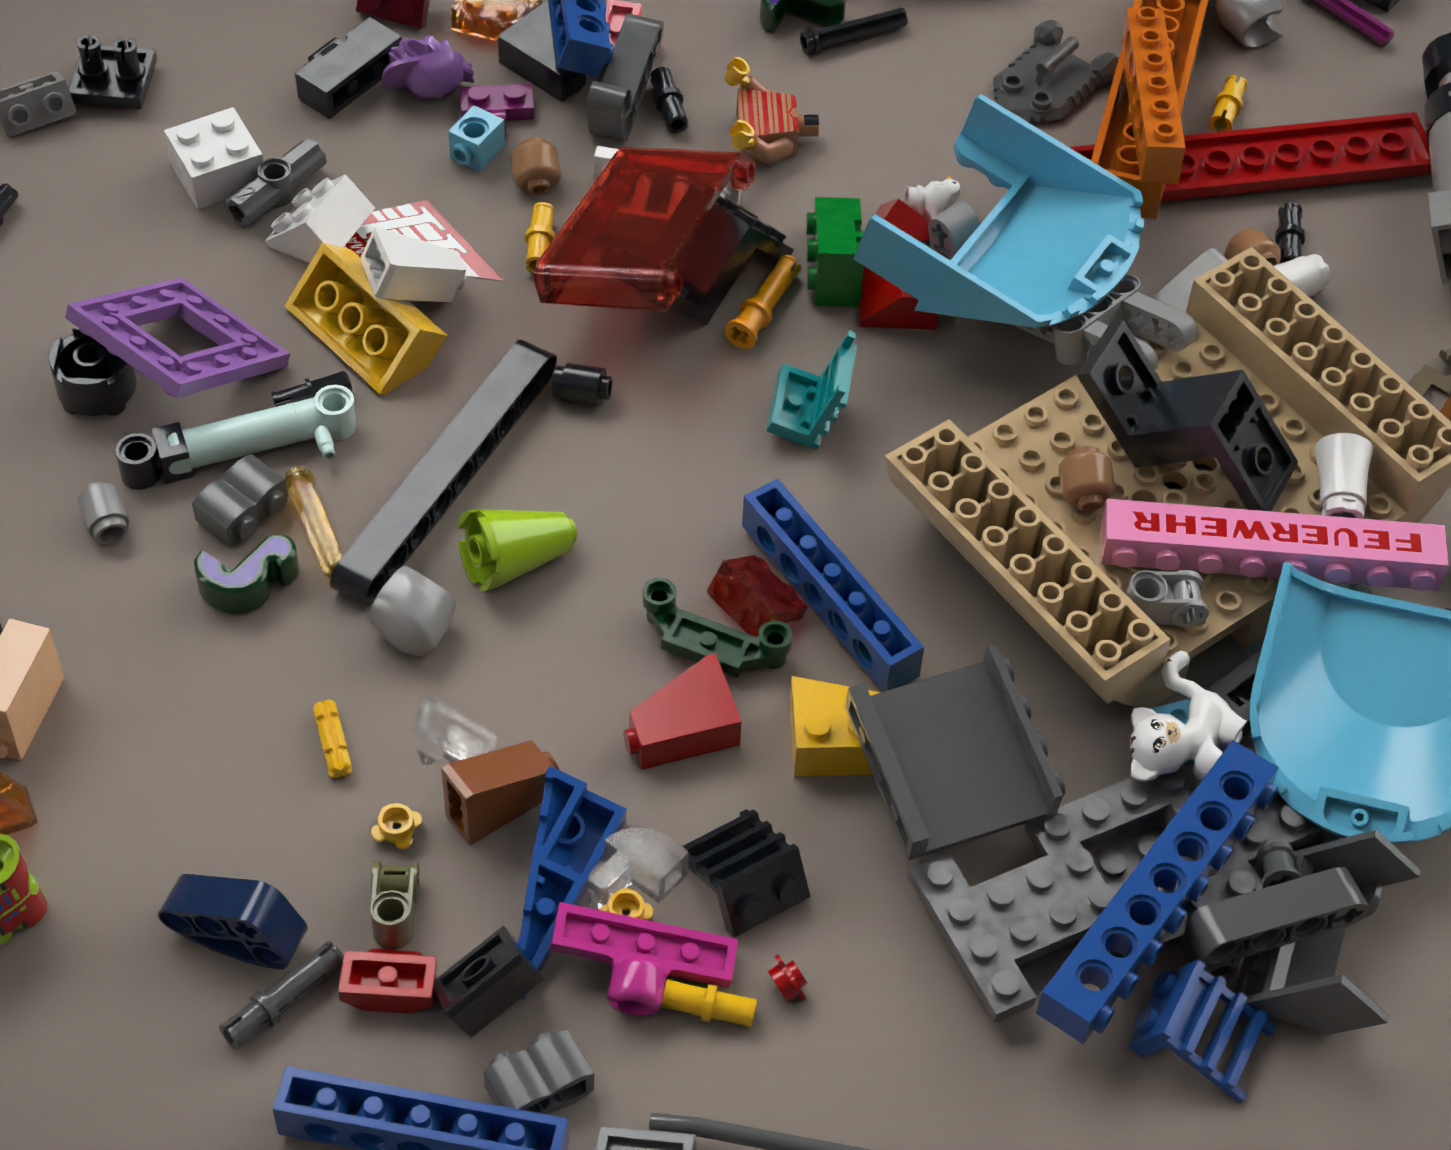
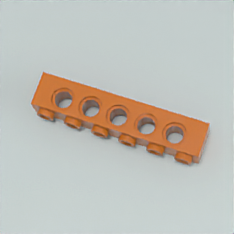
M1148 6L1141 8L1127 7L1121 48L1140 182L1179 184L1186 147L1164 10Z

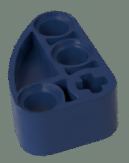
M182 874L158 912V918L166 927L197 944L245 963L277 970L287 968L308 930L306 922L286 897L272 885L258 880Z

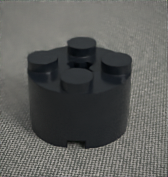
M78 327L72 329L73 334L64 340L60 336L50 349L49 364L57 395L64 410L71 414L78 413L88 416L103 414L113 416L122 413L126 408V403L131 399L136 389L137 382L134 367L120 357L108 352L106 347L92 337L83 334Z

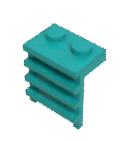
M848 330L820 376L785 363L782 364L777 372L767 422V432L816 450L819 448L822 435L826 436L829 432L830 422L835 423L838 419L839 408L844 409L847 405L857 345L853 344L856 336L855 332Z

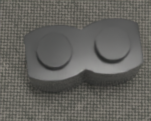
M252 454L246 455L232 465L222 479L208 485L192 502L195 520L229 546H233L241 540H247L255 533L260 521L271 515L278 514L285 507L289 497L286 479Z
M568 1030L556 1033L549 1031L537 1036L526 1050L515 1053L508 1051L493 1058L484 1070V1086L495 1105L549 1114L552 1110L571 1105L594 1090V1072Z

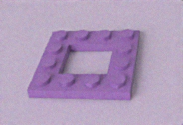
M182 277L68 304L65 318L77 326L83 334L98 341L107 348L108 352L123 359L134 367L137 373L148 377L163 388L166 394L175 398L287 367L291 354ZM178 316L190 324L194 331L204 334L219 346L179 356L139 326Z

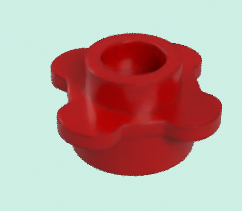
M779 954L774 956L779 964L767 972L786 1002L798 995L802 1001L807 1000L801 987L808 983L795 962L792 960L785 965Z

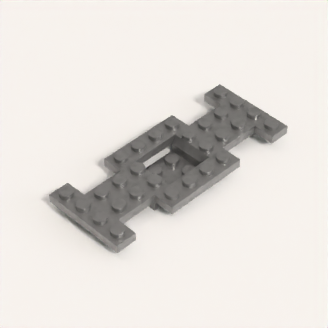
M1250 732L1249 739L1254 744L1252 734ZM1183 765L1174 773L1159 775L1155 780L1140 782L1130 777L1059 806L1057 814L1026 823L1024 830L1042 858L970 887L949 852L909 868L908 879L994 1023L1035 1005L1036 995L1018 966L1081 940L1197 788V785ZM1277 792L1266 810L1258 807L1252 815L1256 818V821L1246 838L1241 841L1236 837L1230 845L1234 850L1224 868L1220 872L1213 868L1207 876L1211 881L1202 898L1197 903L1192 900L1187 903L1184 908L1187 911V915L1176 933L1172 935L1166 932L1160 942L1164 945L1161 951L1182 943L1186 922L1189 916L1200 907L1263 889L1262 881L1252 868L1257 865L1256 856L1261 847L1272 842H1285L1290 844L1292 849H1295L1316 839H1320L1324 844L1342 839L1343 837L1323 830L1306 820L1292 809ZM1228 796V797H1230V798H1232V799L1238 800L1237 798H1235V797H1233V796ZM1160 817L1158 826L1093 853L1085 849L1095 843ZM1205 826L1206 828H1208V829H1210V830H1216V829L1213 828V827ZM1181 856L1187 861H1194L1189 857ZM1157 888L1162 892L1171 893L1169 890L1165 888ZM1132 919L1140 925H1148L1143 920ZM1108 951V953L1114 957H1124L1119 952Z

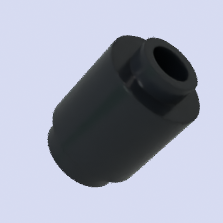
M567 363L566 366L558 365L556 367L552 382V393L554 397H561L563 402L600 407L604 399H610L613 380L611 376H607V371L604 367Z

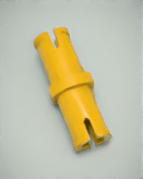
M1230 75L1226 78L1222 92L1216 97L1213 106L1215 110L1209 120V127L1212 131L1216 132L1218 126H1221L1220 132L1231 130L1234 118L1239 115L1243 104L1242 97L1247 90L1248 84L1243 77H1240L1238 83L1235 82L1237 75Z
M545 202L534 204L531 224L525 234V242L528 245L526 269L535 274L546 272L550 249L555 242V233L552 230L554 207Z
M667 979L661 1008L701 1016V1021L705 1022L715 1019L752 1027L757 999L717 991L718 986L708 984V988H702Z

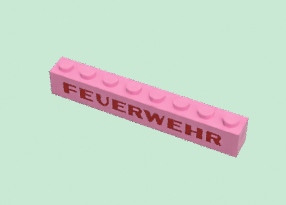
M1106 499L1101 521V564L1116 565L1124 568L1143 567L1156 568L1163 571L1192 570L1204 574L1219 573L1243 575L1250 578H1280L1283 563L1286 562L1293 564L1297 570L1331 584L1345 583L1370 585L1377 588L1396 587L1417 591H1439L1449 566L1445 525Z

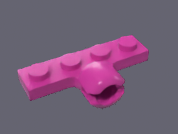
M560 902L549 951L597 960L610 965L612 973L607 995L610 1005L617 1011L628 1015L649 1016L659 1011L663 1003V993L668 977H678L729 988L733 977L738 939Z

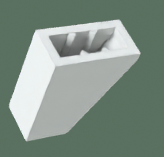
M376 226L360 258L374 296L381 299L452 302L456 291L462 289L467 277V270L458 251Z

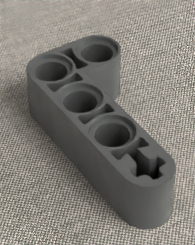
M628 13L625 16L602 83L594 81L589 89L586 113L590 134L621 141L628 140L661 45L664 31L663 21Z
M1336 867L1200 907L1189 916L1186 922L1181 949L1188 963L1200 959L1206 964L1205 971L1214 978L1221 976L1228 982L1236 975L1241 958L1351 926L1367 915L1369 905L1350 871L1346 867Z

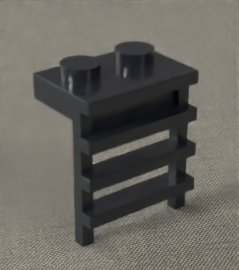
M746 809L740 812V817L683 846L678 844L672 847L673 854L717 894L725 928L734 937L810 897L798 846L794 843L791 845L787 844L785 835L781 832L774 833L772 825L768 821H760L759 815L754 809L751 811Z

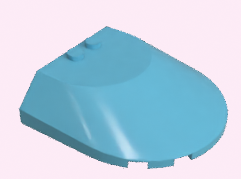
M1284 562L1250 698V725L1256 754L1279 767L1273 785L1278 787V794L1306 820L1323 830L1343 838L1377 829L1393 845L1427 840L1451 830V611L1332 585L1297 570L1291 563Z

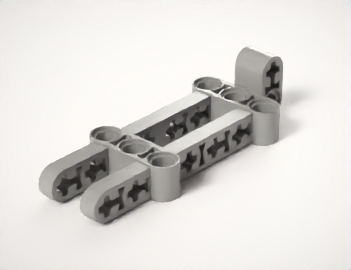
M963 201L956 202L928 223L931 249L948 260L953 258L979 226L977 214L969 204ZM1126 274L1118 286L1100 303L1074 318L1038 328L1014 325L1053 343L1057 361L1066 365H1076L1086 361L1110 322L1124 320L1132 333L1172 351H1182L1198 338L1197 325L1188 314L1142 294L1140 279L1131 274ZM1135 338L1156 370L1158 368L1156 353L1149 344Z

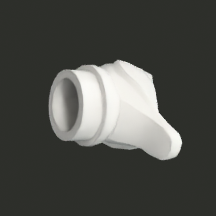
M947 176L943 182L931 181L925 188L921 185H916V187L908 186L905 192L904 203L930 221L948 209L950 204L957 200L961 192V186L957 181L952 180L950 176Z

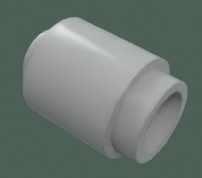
M95 482L88 485L79 495L78 503L89 534L98 543L104 545L121 541L128 533L129 519L117 487L104 482Z

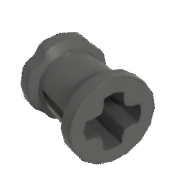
M1272 842L1261 847L1256 856L1257 866L1264 874L1262 888L1302 877L1301 873L1295 869L1297 855L1290 844Z

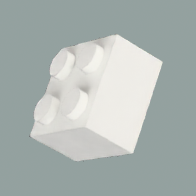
M234 107L164 130L170 164L197 210L227 200L258 175V165L263 161L262 153Z

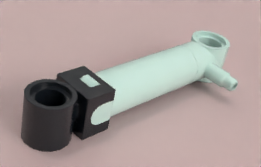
M328 385L321 388L314 398L182 430L179 422L152 428L153 438L142 433L129 434L119 440L115 447L121 479L129 488L136 490L147 489L159 481L161 470L165 483L168 484L192 478V469L314 438L323 457L331 459L335 455L333 441L344 440L350 437L357 428L354 396L344 386Z

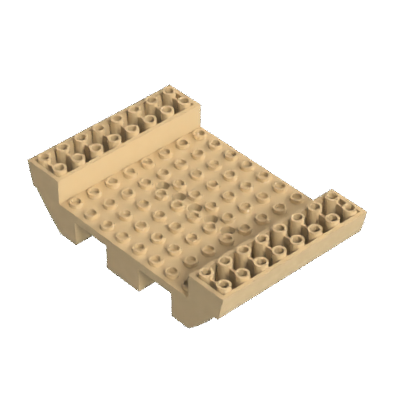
M1252 247L1193 280L1185 312L1197 325L1198 338L1182 351L1177 352L1146 338H1139L1149 344L1156 353L1158 368L1155 371L1162 382L1244 370L1298 460L1296 468L1271 512L1322 515L1319 473L1314 447L1323 437L1336 433L1360 435L1369 440L1373 446L1367 482V505L1364 510L1363 519L1420 523L1451 486V421ZM1076 375L968 437L948 419L885 455L887 472L891 483L1107 704L1115 700L1130 706L1152 708L1175 693V691L1165 686L1161 673L1164 663L1171 655L1178 651L1187 652L1191 662L1193 657L1229 634L1244 648L1266 634L1280 578H1250L1243 575L1204 574L1198 572L1203 579V587L1200 592L1202 601L1208 606L1209 616L1199 625L1180 627L1177 625H1156L1125 594L1133 574L1143 570H1163L1143 567L1124 568L1116 565L1101 564V521L1106 501L1103 502V506L1100 509L1081 511L1078 509V505L1069 504L1062 497L1058 466L1072 449L1093 446L1097 447L1099 452L1110 457L1115 482V493L1110 499L1248 509L1216 458L1135 468ZM1205 464L1211 467L1213 471H1199L1194 465ZM1174 482L1183 489H1168L1164 483ZM1190 663L1178 672L1180 678L1186 679Z

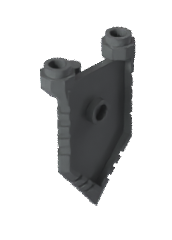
M1047 20L1041 22L1034 29L1033 44L1030 46V49L1025 50L1022 55L1018 56L1015 61L1008 65V68L1003 69L993 77L995 103L1028 123L1031 121L1037 123L1041 122V120L1044 122L1062 120L1073 110L1072 108L1077 107L1096 88L1113 80L1119 58L1115 54L1107 52L1097 55L1089 64L1072 54L1079 47V42L1076 38L1068 37L1060 44L1064 31L1057 21Z

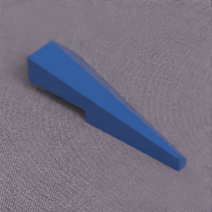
M550 765L546 771L523 909V919L518 944L539 972H541L552 952L549 950L559 903L579 905L625 824L627 808L587 790L586 782ZM528 993L525 994L521 999L525 1000Z

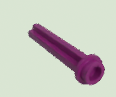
M1314 0L1381 46L1388 45L1394 37L1395 32L1393 29L1349 0Z

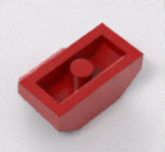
M370 949L368 952L344 951L338 990L339 1000L363 1011L411 1014L432 1007L437 957L422 956L421 952L383 949Z

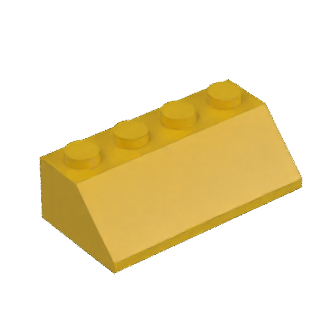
M323 242L284 305L381 395L389 393L428 368L448 336L410 301L375 297L360 257L351 249Z

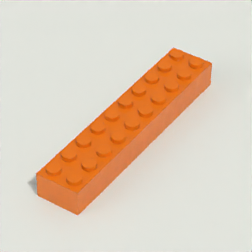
M1135 0L1133 8L1148 6L1164 10L1180 116L1182 117L1209 0ZM1121 48L1091 161L1140 190L1143 204L1140 207L1141 218L1157 220L1165 183L1140 182Z

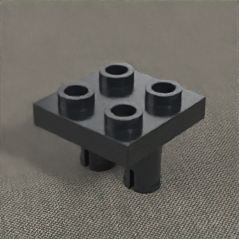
M89 35L80 36L76 42L80 57L69 87L74 104L142 109L157 62L156 50L137 48L136 41L132 38H128L127 47L125 38H118L114 41L113 45H102L99 37L96 35H92V44L90 43Z

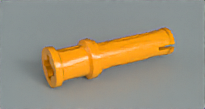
M790 255L781 256L756 294L741 303L738 316L730 320L724 329L727 339L733 345L742 349H750L756 344L758 340L757 334L761 328L767 327L772 320V309L796 275L801 271L800 263L790 270L797 261L796 258Z

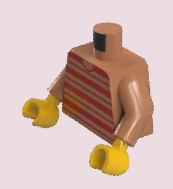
M734 57L728 63V71L725 74L726 83L731 86L740 84V89H737L736 122L729 130V135L734 137L732 145L735 149L739 150V164L764 162L771 165L781 159L792 158L797 155L798 137L819 136L818 114L798 115L796 97L793 94L778 93L770 90L751 75L747 77L746 75L749 73L750 67L744 59Z

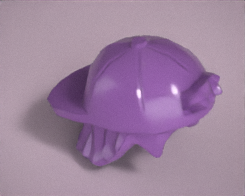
M426 35L423 41L405 37L400 41L398 47H392V52L388 53L391 64L382 73L385 87L391 89L409 88L418 98L428 100L439 99L452 94L462 81L474 83V71L471 69L472 64L466 62L460 53L452 51L447 40L439 43L430 35Z

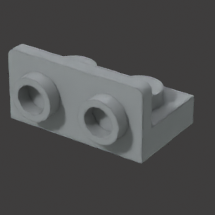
M58 70L0 89V120L8 137L75 115L77 112L66 80Z

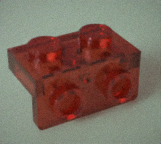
M756 555L723 560L707 589L708 595L747 634L754 637L759 636V630L763 624L769 621L787 623L801 620L808 609V606L797 596L796 591L790 585L783 583L770 570L769 564Z

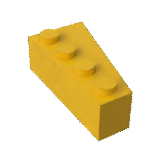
M791 676L789 714L794 777L873 775L845 708L849 686ZM868 690L870 696H871V695H874V694H877V693H881V692H876V691Z

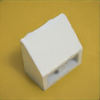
M346 174L332 181L329 178H325L313 190L310 191L308 188H305L292 199L291 203L294 207L290 212L280 215L272 223L271 227L274 231L265 240V243L270 248L310 263L322 242L344 247L375 207Z

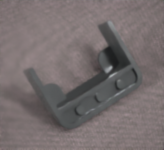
M1377 829L1295 851L1297 855L1295 869L1301 873L1302 877L1336 867H1346L1369 905V912L1364 918L1369 917L1376 911L1383 886L1419 878L1421 869ZM1346 927L1244 958L1236 994L1243 993L1248 997L1246 1000L1248 1005L1256 1011L1263 1009L1268 1013V1017L1327 1035L1388 1023L1389 1014L1344 975L1335 976Z

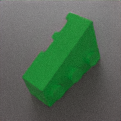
M815 197L814 212H807L806 235H813V240L807 239L806 260L807 262H814V267H808L807 290H814V306L860 307L864 266L853 259L863 236V231H861L860 198Z

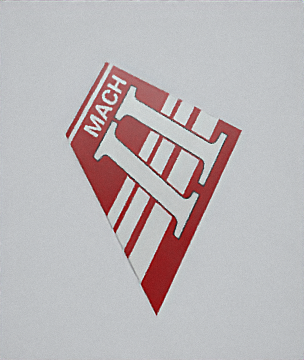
M427 200L372 212L344 246V248L354 251L361 258L376 226L458 251L467 270V277L504 281Z

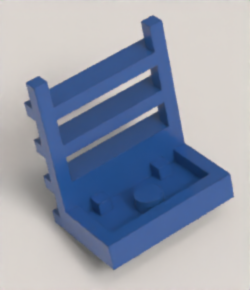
M1200 959L1175 970L1162 972L1151 987L1153 996L1148 1006L1137 1016L1133 1028L1136 1031L1128 1047L1141 1057L1169 1048L1238 1103L1244 1101L1247 1093L1237 1086L1239 1078L1260 1032L1262 1031L1267 1036H1271L1275 1033L1277 1027L1267 1020V1012L1263 1009L1256 1011L1246 1003L1248 997L1243 993L1235 994L1225 986L1227 981L1221 976L1214 978L1205 971L1206 964ZM1220 998L1227 1004L1201 1058L1194 1050ZM1241 1014L1247 1019V1022L1222 1074L1215 1068Z

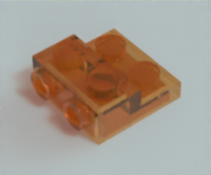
M455 0L451 7L452 30L498 41V35L539 6L542 0Z

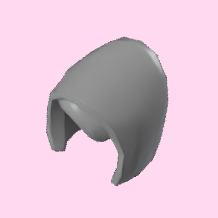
M1216 0L1215 12L1218 21L1243 46L1249 49H1257L1283 37V33L1275 25L1271 16L1279 15L1283 11L1279 0Z
M402 566L380 590L373 603L369 617L371 623L377 628L383 638L394 648L405 654L425 657L435 649L446 632L455 611L456 603L454 597L441 586L414 569Z

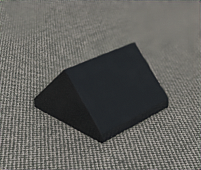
M503 925L435 979L434 990L445 1014L472 1038L542 982L544 978L508 929Z

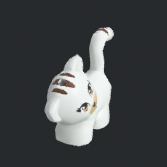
M1178 651L1168 657L1161 669L1165 686L1168 689L1191 699L1188 722L1183 724L1179 719L1170 714H1157L1154 710L1145 707L1134 708L1130 716L1133 726L1130 739V750L1133 758L1130 776L1140 782L1152 781L1159 775L1174 773L1189 759L1195 760L1193 773L1197 780L1202 781L1231 741L1234 740L1240 743L1243 738L1241 730L1245 726L1246 720L1231 710L1227 702L1217 693L1204 690L1197 683L1180 678L1178 672L1190 663L1187 652Z

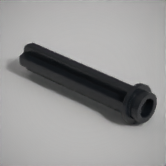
M897 8L817 30L810 26L805 29V32L800 34V43L805 53L811 52L812 55H817L821 48L904 27L908 24L907 14L904 8Z

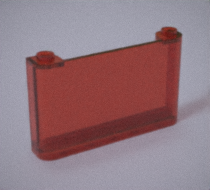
M620 147L538 260L534 272V283L540 303L667 312L676 296L680 295L683 285L682 276L677 271L676 260L729 180L735 190H746L754 181L756 176L755 162L751 160L747 152Z

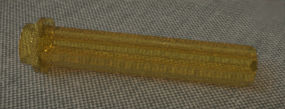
M302 466L294 467L287 471L284 477L288 493L293 497L323 573L330 578L343 554L314 487L315 476L313 472Z

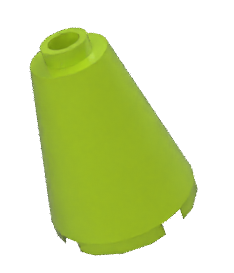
M472 509L463 512L458 522V529L465 528V540L458 541L462 565L472 585L477 583L482 585L479 589L481 592L502 586L570 552L573 548V543L577 540L576 525L563 512Z

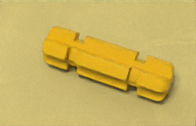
M330 699L324 702H317L313 706L314 717L318 726L329 775L335 779L341 776H348L352 773V766L336 703Z

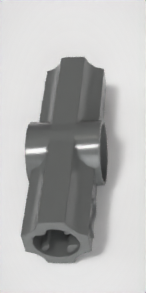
M307 138L305 141L299 142L282 157H272L263 160L258 165V175L224 201L226 211L235 223L245 227L253 223L270 208H279L290 204L295 195L294 189L327 164L326 154L322 152L318 143Z

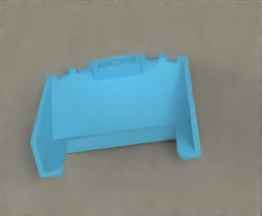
M979 94L974 100L963 129L954 143L953 148L956 160L961 166L966 168L973 167L986 175L992 185L1009 189L1008 192L951 260H948L876 214L869 219L853 258L858 263L918 299L915 311L1032 328L1054 325L1088 311L1106 298L1122 281L1130 269L1140 246V234L1144 228V219L1141 218L1140 210L1143 204L1142 194L1137 188L986 96Z

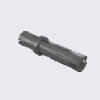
M327 941L306 960H303L263 993L257 991L249 998L251 1001L249 1004L219 1026V1030L225 1040L230 1045L232 1044L234 1049L238 1050L267 1025L274 1026L281 1020L280 1015L286 1009L342 967L344 957L342 952L336 945L333 946L331 941Z

